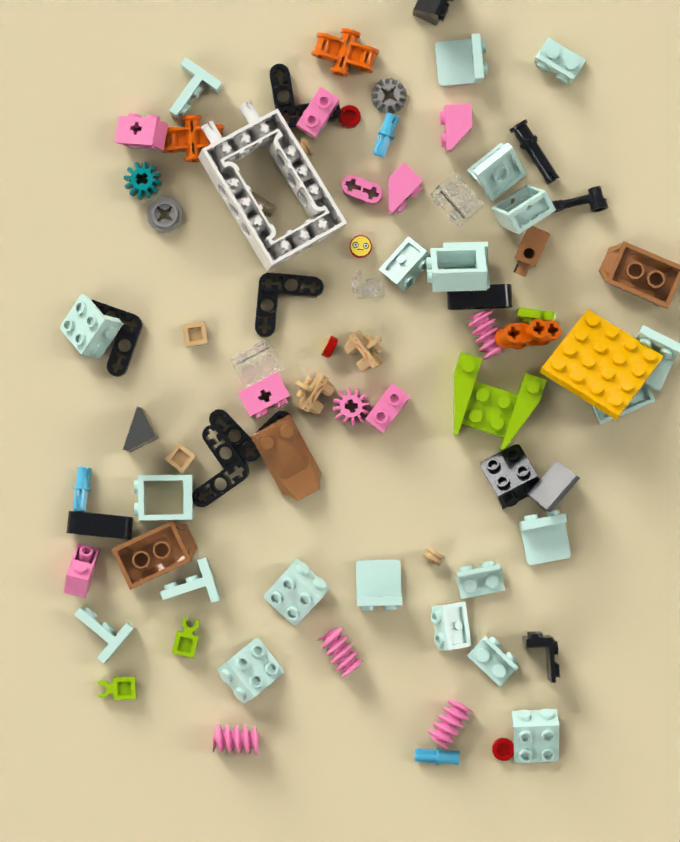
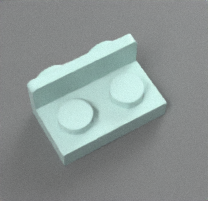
M548 37L534 62L537 63L536 66L540 70L554 73L556 75L555 78L560 82L572 84L586 60Z
M407 237L380 267L379 271L396 284L402 292H405L413 286L417 277L426 271V257H430V255L410 237Z
M495 560L483 562L482 567L473 569V565L459 567L460 572H456L461 599L505 591L501 564H495Z
M465 602L431 607V620L435 629L434 641L438 651L472 646Z
M484 636L467 656L496 684L501 686L519 668L516 665L518 660L509 651L504 654L499 649L501 644L493 636L489 639Z

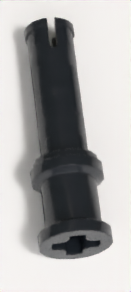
M525 119L512 127L510 132L516 135L521 143L520 148L526 149L548 185L558 179L559 175H557L537 143L538 137L533 135L527 126L528 121Z

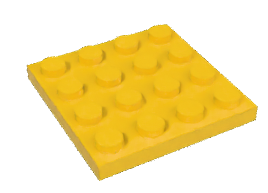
M587 309L542 366L540 373L617 420L660 364L663 355L639 343V340Z

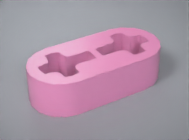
M349 175L342 181V191L349 197L371 205L377 204L382 198V189L375 183L354 175ZM354 180L355 185L360 187L361 190L352 189V191H348V186L345 185L346 182L351 183ZM374 188L379 196L373 197L371 200L369 195L363 192L364 189L371 191Z

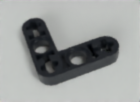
M276 64L270 70L275 110L278 109L283 117L286 112L289 116H295V110H299V118H301L303 111L310 103L295 105L289 69L284 64ZM278 69H281L282 73L286 72V75L282 77L283 84L288 83L289 86L281 85L275 88L274 85H279L278 77L273 76V74H276ZM282 90L287 91L290 95L289 100L280 102L277 99L278 92ZM340 105L337 106V111L334 112V116L329 118L328 122L338 119L341 110ZM297 118L290 119V123H287L289 128H296Z
M281 273L263 274L260 277L255 319L257 334L260 337L267 338L274 333L278 295L318 297L323 292V282L314 276ZM268 277H271L273 282H279L278 278H283L281 283L282 291L278 290L279 286L272 285L271 289H267L263 281H267ZM289 279H294L297 281L298 287L294 291H288L285 288V282ZM301 280H305L304 285H311L312 281H315L316 285L320 286V289H316L315 293H311V289L304 288V293H301ZM265 299H270L274 306L272 310L266 312L261 309V302ZM259 314L273 315V319L268 318V325L272 328L267 330V333H263L262 329H259V325H263L264 317L259 318Z
M91 300L100 311L101 307L105 308L102 311L103 315H106L109 311H114L120 320L122 319V314L126 315L124 317L126 321L131 322L132 319H136L135 323L138 324V327L133 328L132 331L129 330L128 325H122L107 362V370L111 375L115 377L123 376L129 367L143 326L142 320L135 314ZM123 339H127L131 343V348L127 352L120 351L118 347L119 342ZM115 352L122 356H128L127 360L121 359L120 365L123 366V369L118 370L117 373H114V368L111 367L112 363H117L119 358L114 356Z
M221 409L214 410L209 417L210 424H214L216 420L214 416L216 414L219 416L224 414V422L227 425L230 421L233 423L225 431L227 436L233 429L241 432V439L237 442H232L240 455L248 462L257 460L261 456L257 448L254 451L256 454L254 457H245L244 455L246 454L245 447L252 448L255 445L251 437L227 412ZM278 411L256 432L267 427L271 422L278 421L277 417L279 415L284 417L289 415L287 411ZM220 423L217 424L222 429H224V427Z
M217 424L207 426L203 430L202 437L224 470L195 489L193 492V503L198 507L208 506L244 481L250 473L243 457L224 430ZM209 429L212 431L217 430V439L219 442L224 439L225 443L215 448L214 445L217 444V441L214 438L209 439ZM222 447H229L231 449L232 456L230 459H223L221 457L220 450ZM235 466L238 468L243 467V477L240 475L232 478L235 483L232 484L231 479L225 472L227 471L228 475H231L236 471ZM217 478H223L226 481L227 486L224 490H218L215 487ZM211 488L216 494L215 497L213 493L206 497L207 502L198 500L200 496L199 491L205 493Z

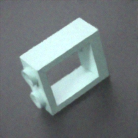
M529 184L491 208L501 227L517 234L522 233L556 211L547 192Z
M484 247L430 248V257H426L427 283H432V292L487 290V266ZM439 268H475V269H446V270H438Z
M138 475V480H134V493L138 494V503H134V515L138 516L139 521L194 520V476ZM145 481H183V514L145 515Z

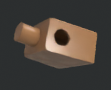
M534 226L526 229L514 257L518 259V262L513 272L526 277L530 266L536 267L550 235L548 232ZM527 248L534 250L529 258L524 256Z

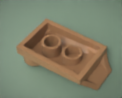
M625 241L617 246L608 248L599 269L606 283L665 309H668L680 282L679 264Z
M290 414L250 436L282 495L300 501L320 489L322 473Z
M172 520L111 550L131 590L191 562L198 547L187 524H180Z

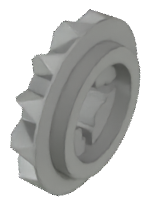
M393 78L380 80L374 85L371 92L373 105L383 113L399 111L404 106L407 98L406 89L402 83ZM395 89L393 93L395 100L388 99L383 103L385 94L382 90L390 92Z
M159 197L148 207V222L152 228L159 232H171L178 228L182 221V208L173 198ZM158 208L163 211L170 210L169 216L172 221L170 222L165 218L160 220L161 214Z

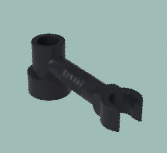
M601 186L588 189L589 194L581 197L552 201L556 209L553 213L582 204H589L591 212H600L608 208L607 199L603 197Z

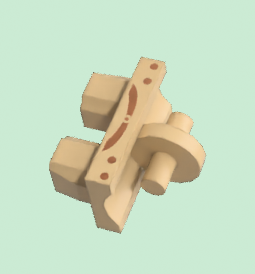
M358 330L349 336V340L343 346L350 356L358 350L362 354L363 358L356 362L362 372L371 368L374 369L383 363V360L378 355L383 351L378 344L382 341L380 336L374 339L370 333L363 336Z
M317 373L314 379L308 376L304 383L297 380L296 385L300 389L296 395L301 398L297 407L305 412L319 415L324 407V404L316 400L319 394L322 393L330 397L335 390V387L328 381L329 378Z

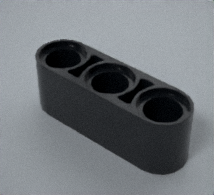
M490 284V288L484 291H448V310L511 308L512 285Z
M69 511L66 533L131 540L133 517Z

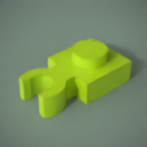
M518 307L516 318L521 319V323L530 324L534 319L555 321L556 312Z
M185 616L182 620L184 632L177 631L172 653L194 658L199 636L193 635V633L199 627L200 621L196 619L195 625L189 627L187 625L188 617Z
M136 676L113 677L112 684L106 680L97 682V685H104L106 687L105 693L97 694L100 698L113 694V700L137 699Z

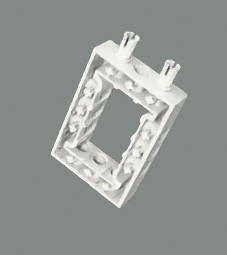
M250 100L246 102L247 104L243 103L239 106V110H241L248 122V125L226 137H222L214 121H210L209 124L206 123L201 127L211 145L203 148L198 158L266 271H269L341 231L347 222L280 111L276 109L260 117ZM264 146L269 150L310 218L302 226L293 231L291 229L275 241L273 240L276 235L275 227L273 224L270 225L262 212L263 207L256 202L250 192V186L246 185L239 173L240 169L234 163Z

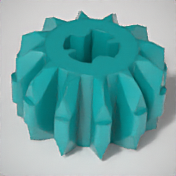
M144 161L142 168H140L138 162L134 163L136 170L130 167L127 168L131 176H124V180L129 181L124 186L126 189H131L129 193L131 196L138 192V199L142 200L143 193H145L147 198L150 199L151 195L149 192L151 190L155 194L158 193L154 185H162L161 181L155 180L161 174L160 172L153 173L156 169L155 165H151L148 168V163ZM147 176V183L138 185L140 183L138 178H145Z

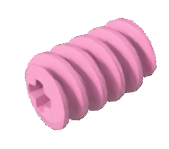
M492 310L482 311L466 319H472L468 324L469 328L476 327L472 332V336H480L475 341L476 344H483L479 351L487 352L483 360L504 352L503 348H500L494 340L495 333L500 329V326H492L496 321V318L488 317L493 312Z
M342 627L331 630L317 640H324V643L321 645L322 649L329 647L326 656L334 655L331 664L339 663L335 670L344 671L340 678L356 670L363 661L362 658L354 659L358 653L357 650L349 651L353 644H345L348 636H339L343 631Z
M448 699L451 708H442L446 715L438 714L441 723L433 722L432 724L436 730L428 729V733L434 741L450 750L446 742L454 744L455 740L451 735L459 736L460 733L456 727L464 728L465 725L461 720L469 721L470 718L466 712H474L459 701Z
M217 724L214 730L213 752L216 746H218L219 752L222 753L226 746L229 753H232L234 747H236L238 754H241L243 748H245L247 754H250L252 748H254L255 754L258 755L260 733L257 732L256 726H253L251 732H249L247 725H244L242 732H240L238 725H235L233 731H231L229 724H226L224 730L221 729L220 724Z

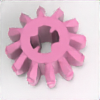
M347 388L348 396H345L340 391L338 394L342 401L337 398L333 400V402L340 404V406L333 407L332 410L335 412L341 411V413L336 415V419L338 420L344 415V425L347 424L348 418H351V424L355 426L356 417L362 423L364 419L360 413L369 415V411L362 409V407H369L370 402H361L366 399L367 395L363 394L358 398L359 389H356L355 394L351 395V388ZM348 401H353V404H357L358 409H354L355 412L350 413L349 409H345V404L348 405Z

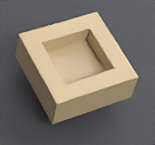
M205 321L183 325L186 347L209 344Z
M178 442L165 460L183 474L196 458V455Z

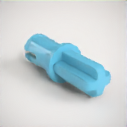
M386 113L381 130L377 132L379 136L373 149L375 156L385 157L390 141L394 139L393 133L400 119L398 116Z
M78 467L76 486H73V489H75L73 510L85 512L88 491H91L89 484L92 468Z
M438 747L437 750L415 749L414 759L416 762L436 763V766L439 763L459 765L460 751L440 750Z

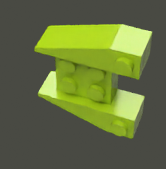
M461 352L453 373V435L457 436L461 425L503 438L499 450L503 451L540 402L547 380L525 373L517 394L476 381L482 359Z

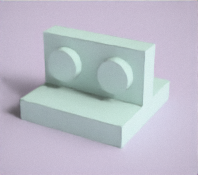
M500 143L467 169L469 175L483 188L486 196L492 202L527 175L517 154L509 143L505 145Z

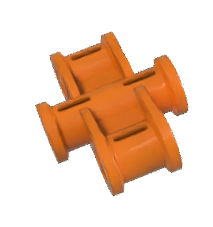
M342 28V38L326 33H317V44L311 55L322 60L334 62L333 67L329 70L331 73L348 77L349 67L373 73V62L379 50L356 43L357 38L361 36L359 32Z
M182 116L184 127H169L167 129L164 150H161L162 153L186 151L185 162H200L198 155L201 150L211 145L205 133L201 130L200 120H202V116ZM215 124L221 136L223 137V130L225 129V126L222 124Z
M534 319L530 324L511 323L505 328L499 329L495 333L494 340L503 349L514 348L515 350H521L526 345L544 346L560 337L561 327L555 321H543L541 319Z

